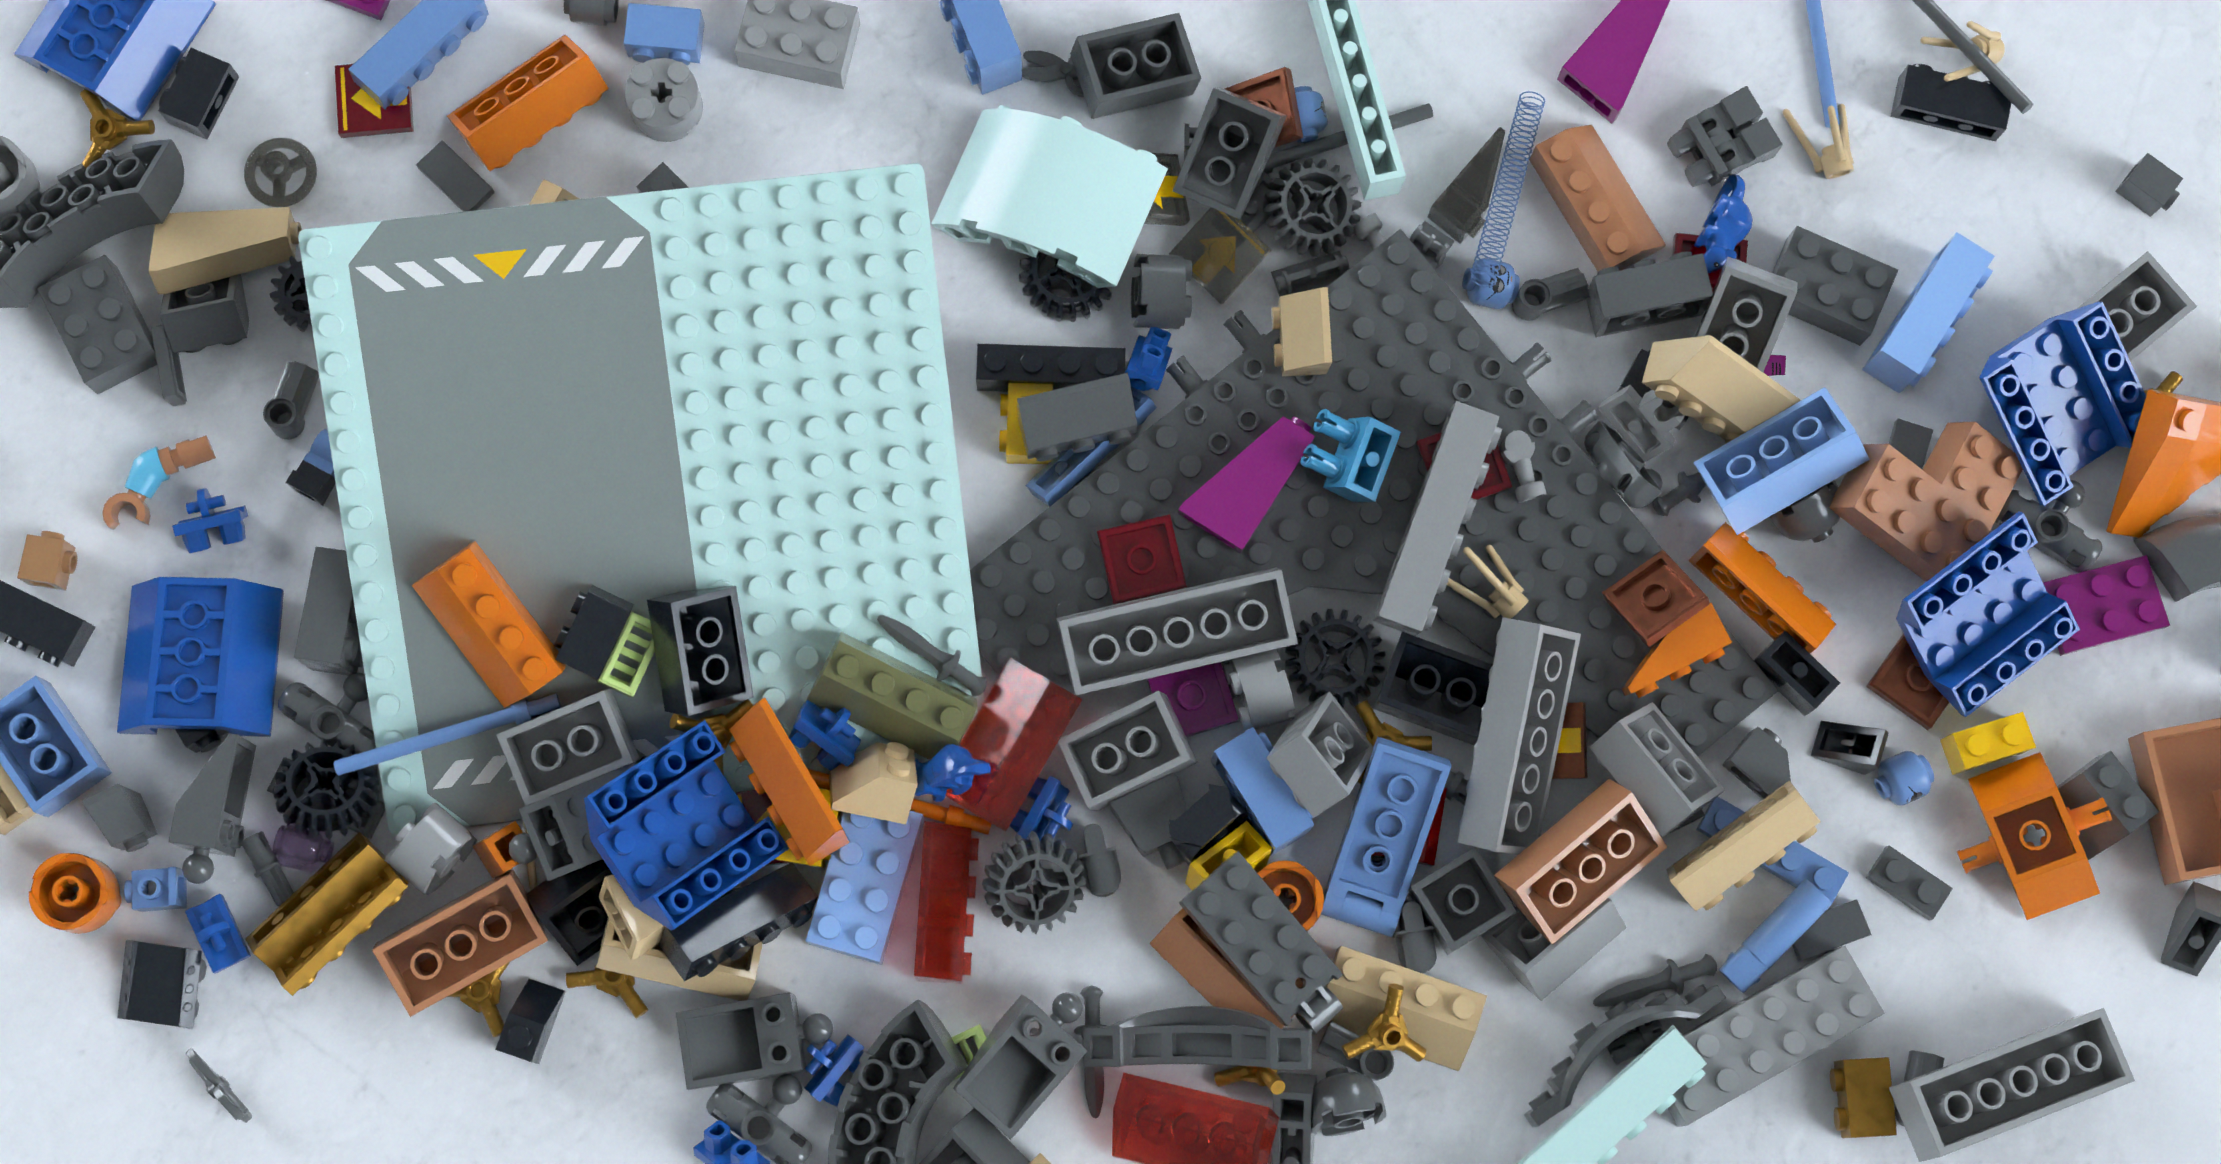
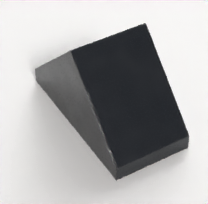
M1821 721L1811 756L1866 775L1879 768L1889 732L1884 729Z

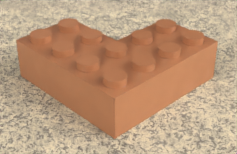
M1947 423L1923 469L1890 444H1864L1863 446L1870 460L1846 473L1829 508L1927 582L1989 534L2023 468L2015 452L1978 423Z
M2221 718L2146 731L2128 738L2139 786L2159 811L2148 822L2164 885L2221 875Z

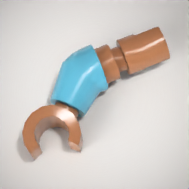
M207 436L177 443L176 449L173 450L169 446L160 450L158 447H154L135 458L125 484V488L129 489L128 492L115 494L104 504L102 513L103 520L107 526L114 530L120 524L118 521L119 511L128 505H134L136 508V519L149 525L150 511L144 502L146 497L151 499L161 483L170 479V474L179 472L178 467L184 466L187 469L216 458Z

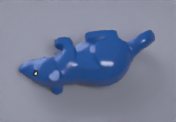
M1736 174L1729 175L1724 182L1702 226L1704 229L1694 243V246L1697 248L1701 246L1706 248V253L1703 256L1708 273H1714L1723 269L1727 257L1736 259L1737 254L1733 251L1735 246L1747 236L1752 228V214L1749 207L1743 201L1745 182Z
M947 744L931 760L925 763H921L915 758L918 783L915 795L930 794L933 795V801L941 802L945 799L947 789H952V794L954 795L962 794L972 787L974 775L990 774L991 766L986 761L973 759L971 753L966 748L955 744Z

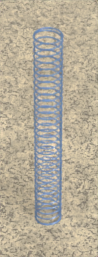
M1526 91L1519 96L1518 106L1514 114L1515 117L1513 118L1503 154L1504 157L1502 158L1499 174L1497 175L1496 186L1494 187L1487 212L1488 215L1486 216L1479 241L1480 244L1478 245L1474 259L1475 262L1470 274L1471 281L1479 286L1491 287L1497 282L1496 276L1499 274L1498 270H1500L1501 259L1504 256L1503 252H1505L1504 247L1507 245L1506 241L1509 238L1507 235L1510 234L1509 229L1512 227L1511 223L1515 216L1514 211H1516V205H1518L1517 200L1520 197V188L1523 186L1522 182H1524L1525 171L1529 164L1528 160L1531 157L1530 153H1532L1531 148L1534 146L1533 142L1537 135L1536 131L1538 130L1539 120L1543 112L1542 108H1544L1545 104L1544 97L1536 92ZM1524 93H1534L1541 96L1544 102L1536 97L1527 96L1521 98ZM1534 98L1541 101L1542 105L1523 102L1522 99ZM1522 109L1536 111L1538 114H1530ZM1521 115H1529L1535 117L1536 120L1527 119ZM1520 121H1529L1535 125H1526ZM1517 126L1528 127L1534 131H1526ZM1517 127L1520 131H1514L1513 128ZM1516 132H1524L1530 134L1531 137L1522 136ZM1515 138H1524L1530 142H1522ZM1512 144L1516 148H1510L1509 145ZM1514 144H1523L1529 148H1521ZM1512 149L1525 151L1527 154L1517 153ZM1511 150L1514 153L1508 154L1507 151ZM1510 155H1518L1524 157L1525 159H1517ZM1507 161L1511 165H1505L1504 162ZM1509 161H1518L1524 165H1516ZM1506 167L1510 171H1503L1502 168ZM1508 167H1517L1522 171H1515ZM1505 172L1516 173L1521 177L1511 176ZM1504 173L1509 177H1502L1501 174ZM1504 178H1511L1517 180L1518 183L1510 182ZM1503 179L1506 182L1501 183L1499 180ZM1501 184V185H1502L1503 187H1505V188H1500V189H1499V188H1498V185ZM1503 184H1510L1516 186L1517 188H1510ZM1499 190L1504 194H1497L1496 191ZM1502 190H1510L1516 194H1509ZM1498 196L1503 200H1496L1494 197ZM1501 196H1509L1514 200H1508L1502 198ZM1498 201L1510 203L1512 206L1501 204ZM1497 202L1502 206H1494L1493 203ZM1496 207H1502V208L1509 209L1510 212L1500 210V209H1498V208H1496ZM1495 208L1501 212H1493L1491 209ZM1495 213L1505 214L1509 217H1502ZM1490 214H1494L1497 217L1491 218ZM1494 219L1504 220V221H1506L1507 223H1501V222H1498V221H1496V220H1494ZM1488 220H1493L1496 223L1490 224ZM1490 225L1491 227H1493V228H1495V229H1489V230H1488V229H1487V226ZM1493 225H1499L1505 227L1506 229H1500L1494 227ZM1488 231L1494 235H1486L1485 232ZM1491 231H1498L1503 233L1504 235H1499ZM1499 236H1506L1507 238L1504 240ZM1487 237L1492 241H1484L1483 238ZM1490 237H1497L1499 239H1502L1503 241L1494 240ZM1497 242H1505V245L1503 246ZM1485 243L1491 247H1483L1482 244ZM1488 243H1496V244L1500 245L1501 247L1493 246V245H1490V244H1488ZM1488 248H1489V249H1494V250H1497V251H1499V252H1492V251H1489V250H1487V249H1488ZM1484 249L1490 253H1481L1480 250ZM1484 254L1493 255L1497 258H1491ZM1494 254H1502V257H1498ZM1483 255L1489 259H1480L1478 256ZM1499 259H1500V263H1499V264H1498L1497 262L1493 261V260H1499ZM1483 260L1491 261V262H1494V263H1496V264H1490V265H1492V266H1497V265H1498L1499 268H1498V269H1495L1494 267H1491V266H1488V265H1478V264H1477V261H1481V262H1483V263H1486V262H1484ZM1481 266L1494 269L1491 270L1492 272H1497V275L1487 271H1477L1475 268L1480 267L1483 269ZM1474 273L1483 275L1481 273L1487 274L1490 278H1494L1495 281H1482L1476 278ZM1473 276L1475 279H1477L1478 281L1483 282V283H1488V284L1494 283V284H1492V285H1481V284H1478V283H1476L1475 281H1473L1471 277Z

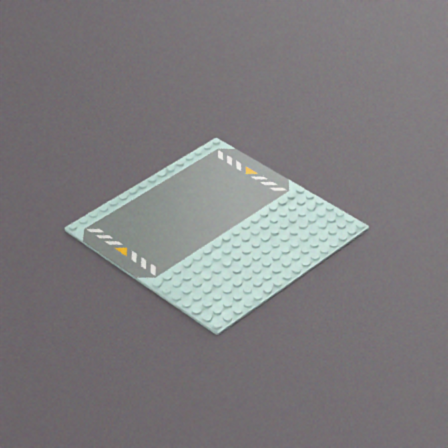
M902 164L308 228L300 231L298 239L376 748L511 707V705L506 708L502 706L411 586L473 541L478 543L553 645L563 625L571 628L577 616L570 611L579 592L587 594L592 585L634 604L631 611L649 620L648 599L680 591L736 586L754 698L749 700L754 706L758 701L766 698L788 737L799 710L807 701V696L840 632L937 678L939 672L934 665L890 636L877 620L879 615L888 616L909 626L923 636L930 644L943 652L954 655L956 650H960L961 656L958 663L976 676L982 677L924 168L921 164ZM635 626L630 631V633L648 641H651L653 637L652 634ZM628 640L624 644V647L641 655H644L646 651L645 648ZM654 652L634 697L626 696L611 689L640 759L636 763L641 762L643 756H650L685 733L670 728V719L675 713L665 712L656 654ZM619 654L617 661L637 669L639 662ZM566 665L563 673L523 699H527L530 702L557 693L562 708L611 688L596 682L597 679ZM615 668L610 673V675L628 683L632 679V676ZM950 675L945 680H942V682L972 696L971 691ZM984 693L979 696H973L977 698V710L958 745L966 748L971 753L973 759L986 761L990 764L991 752ZM742 701L694 715L682 716L700 720L703 717L721 713L726 715L733 708L737 707L738 704H741ZM815 704V705H816L817 707H819L821 710L824 709L823 707H821V706ZM546 712V713H543V714H540V715L533 716V719L538 718V717H540V716H543V715H545V714H548V713H550V712ZM847 720V723L856 729L854 735L861 739L855 754L876 742L884 744L892 742ZM516 722L378 763L389 831L392 834H398L409 822L416 825L421 821L422 814L433 803L441 806L464 827L522 820L518 809L525 807V803L496 735L518 726ZM733 736L729 743L735 740ZM813 741L805 748H799L793 744L807 768L829 774L830 771L822 766L816 758L821 749L820 746ZM728 744L727 748L724 749L726 752L723 754L724 777L734 792L755 790L748 778V775L754 772L747 760L739 763ZM914 752V756L919 762L925 763L929 761V759Z

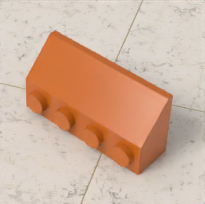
M563 35L447 115V117L481 163L489 171H492L495 168L506 166L513 159V155L523 148L536 145L541 141L543 135L552 128L563 126L569 122L572 114L582 107L591 106L598 102L602 94L609 88L588 55L568 36Z
M1725 522L1688 561L1773 640L1786 631L1809 653L1816 650L1836 625L1830 619L1832 615L1829 610L1819 602L1813 603L1803 594L1804 589L1798 581L1790 576L1785 577L1775 568V561L1763 551L1758 552L1748 543L1749 539L1744 532L1736 535L1733 528Z
M476 541L470 543L411 585L504 708L533 694L563 673L566 664L555 660L559 651L553 646V643Z
M766 698L758 701L729 729L735 739L729 743V746L739 763L747 760L754 772L748 775V778L758 795L766 792L773 805L766 809L776 826L779 828L785 824L792 837L787 839L786 843L796 860L804 857L808 865L811 866L845 846L849 841Z

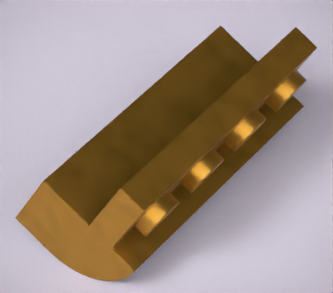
M358 832L245 938L252 953L275 973L281 986L292 996L299 989L308 987L315 980L317 972L328 962L339 958L344 952L346 945L358 934L365 933L373 925L375 918L386 907L395 905L401 899L403 891L408 887L407 884L409 882L385 861L386 856L361 832Z

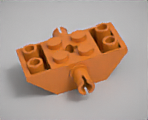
M2041 752L1968 779L1991 835L1988 836V841L1957 851L1960 861L1972 856L1977 857L1975 860L1962 864L1966 874L1997 861L1999 864H2003L2026 920L2100 894L2078 836L2081 830L2112 820L2109 810L2097 815L2092 814L2094 811L2107 807L2103 797L2070 810L2069 807L2065 806ZM2033 825L2036 830L2043 829L2045 836L2040 838V846L2035 847L2032 842L2026 843L2023 836L2028 833L2027 826Z

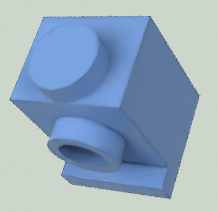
M168 867L131 871L132 880L125 881V900L127 903H132L133 910L146 912L187 908V884L181 868ZM155 882L157 886L155 893L148 895V884Z

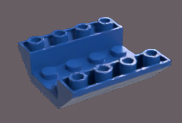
M49 0L14 55L45 73L51 70L99 96L109 108L133 121H139L144 117L216 6V3L213 0Z
M2099 301L2045 320L1990 355L1979 377L2035 496L2042 506H2045L2074 487L2069 478L2070 475L2115 446L2131 448L2146 399V394L2103 302Z
M2020 511L1902 600L1896 617L1926 678L1964 717L1970 715L2080 630L2067 601L2047 592L2028 553V550L2037 544L2038 541L2025 514Z
M157 577L133 585L117 733L157 735L158 728L226 730L231 734L239 736L271 737L284 590L236 578Z
M705 720L584 798L592 844L634 907L671 931L790 849L769 816L755 824L714 762L716 758L726 751Z

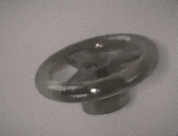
M273 138L259 144L248 156L244 167V180L250 194L259 202L271 207H288L300 202L310 193L317 178L316 161L311 151L302 143L290 138ZM289 149L296 152L299 156L289 160L284 153L272 150ZM256 166H259L264 176L273 183V196L265 193L258 186L255 179ZM277 167H284L281 173L274 174ZM306 167V175L302 185L295 192L285 196L286 182L290 180L292 173Z

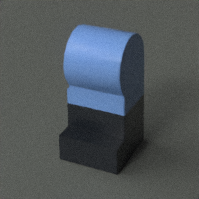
M327 429L322 430L317 435L310 452L306 454L296 471L293 470L285 482L294 491L324 506L336 484Z

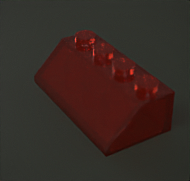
M1009 658L959 746L966 748L971 753L973 759L988 762L991 766L990 774L974 775L972 787L962 794L954 795L952 794V789H947L946 797L1006 832L1083 699Z
M924 821L914 977L917 982L963 984L964 975L971 976L972 952H965L966 937H973L974 914L967 913L968 899H976L977 876H970L971 861H978L979 838H972V828Z
M1123 1072L1113 1107L1112 1156L1139 1164H1267L1279 1117L1270 1107Z

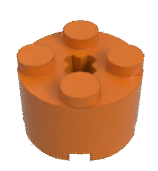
M60 853L45 860L36 869L32 878L34 880L31 891H29L31 909L41 922L55 929L74 934L88 933L99 929L111 919L121 904L120 887L114 872L103 862L76 853ZM75 886L79 887L76 899H70L75 895L73 888Z
M1277 861L1268 864L1257 874L1277 897L1280 896L1281 892H1285L1286 898L1293 899L1294 903L1290 904L1287 909L1308 932L1317 922L1323 909L1324 895L1319 880L1311 871L1294 861Z

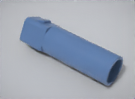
M1804 879L1742 943V946L1735 953L1731 952L1728 955L1725 963L1718 970L1739 991L1745 993L1749 987L1758 983L1761 980L1759 977L1767 969L1769 970L1832 905L1831 901L1811 882Z

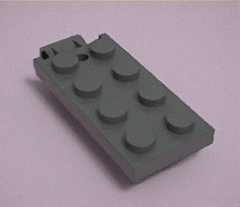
M1239 851L1233 853L1179 902L1182 908L1284 1026H1288L1293 1021L1291 1017L1295 1014L1299 1022L1306 1029H1312V1034L1315 1035L1343 1009L1338 998L1325 987L1333 978L1338 980L1343 973ZM1297 978H1300L1303 982L1300 989L1295 985Z

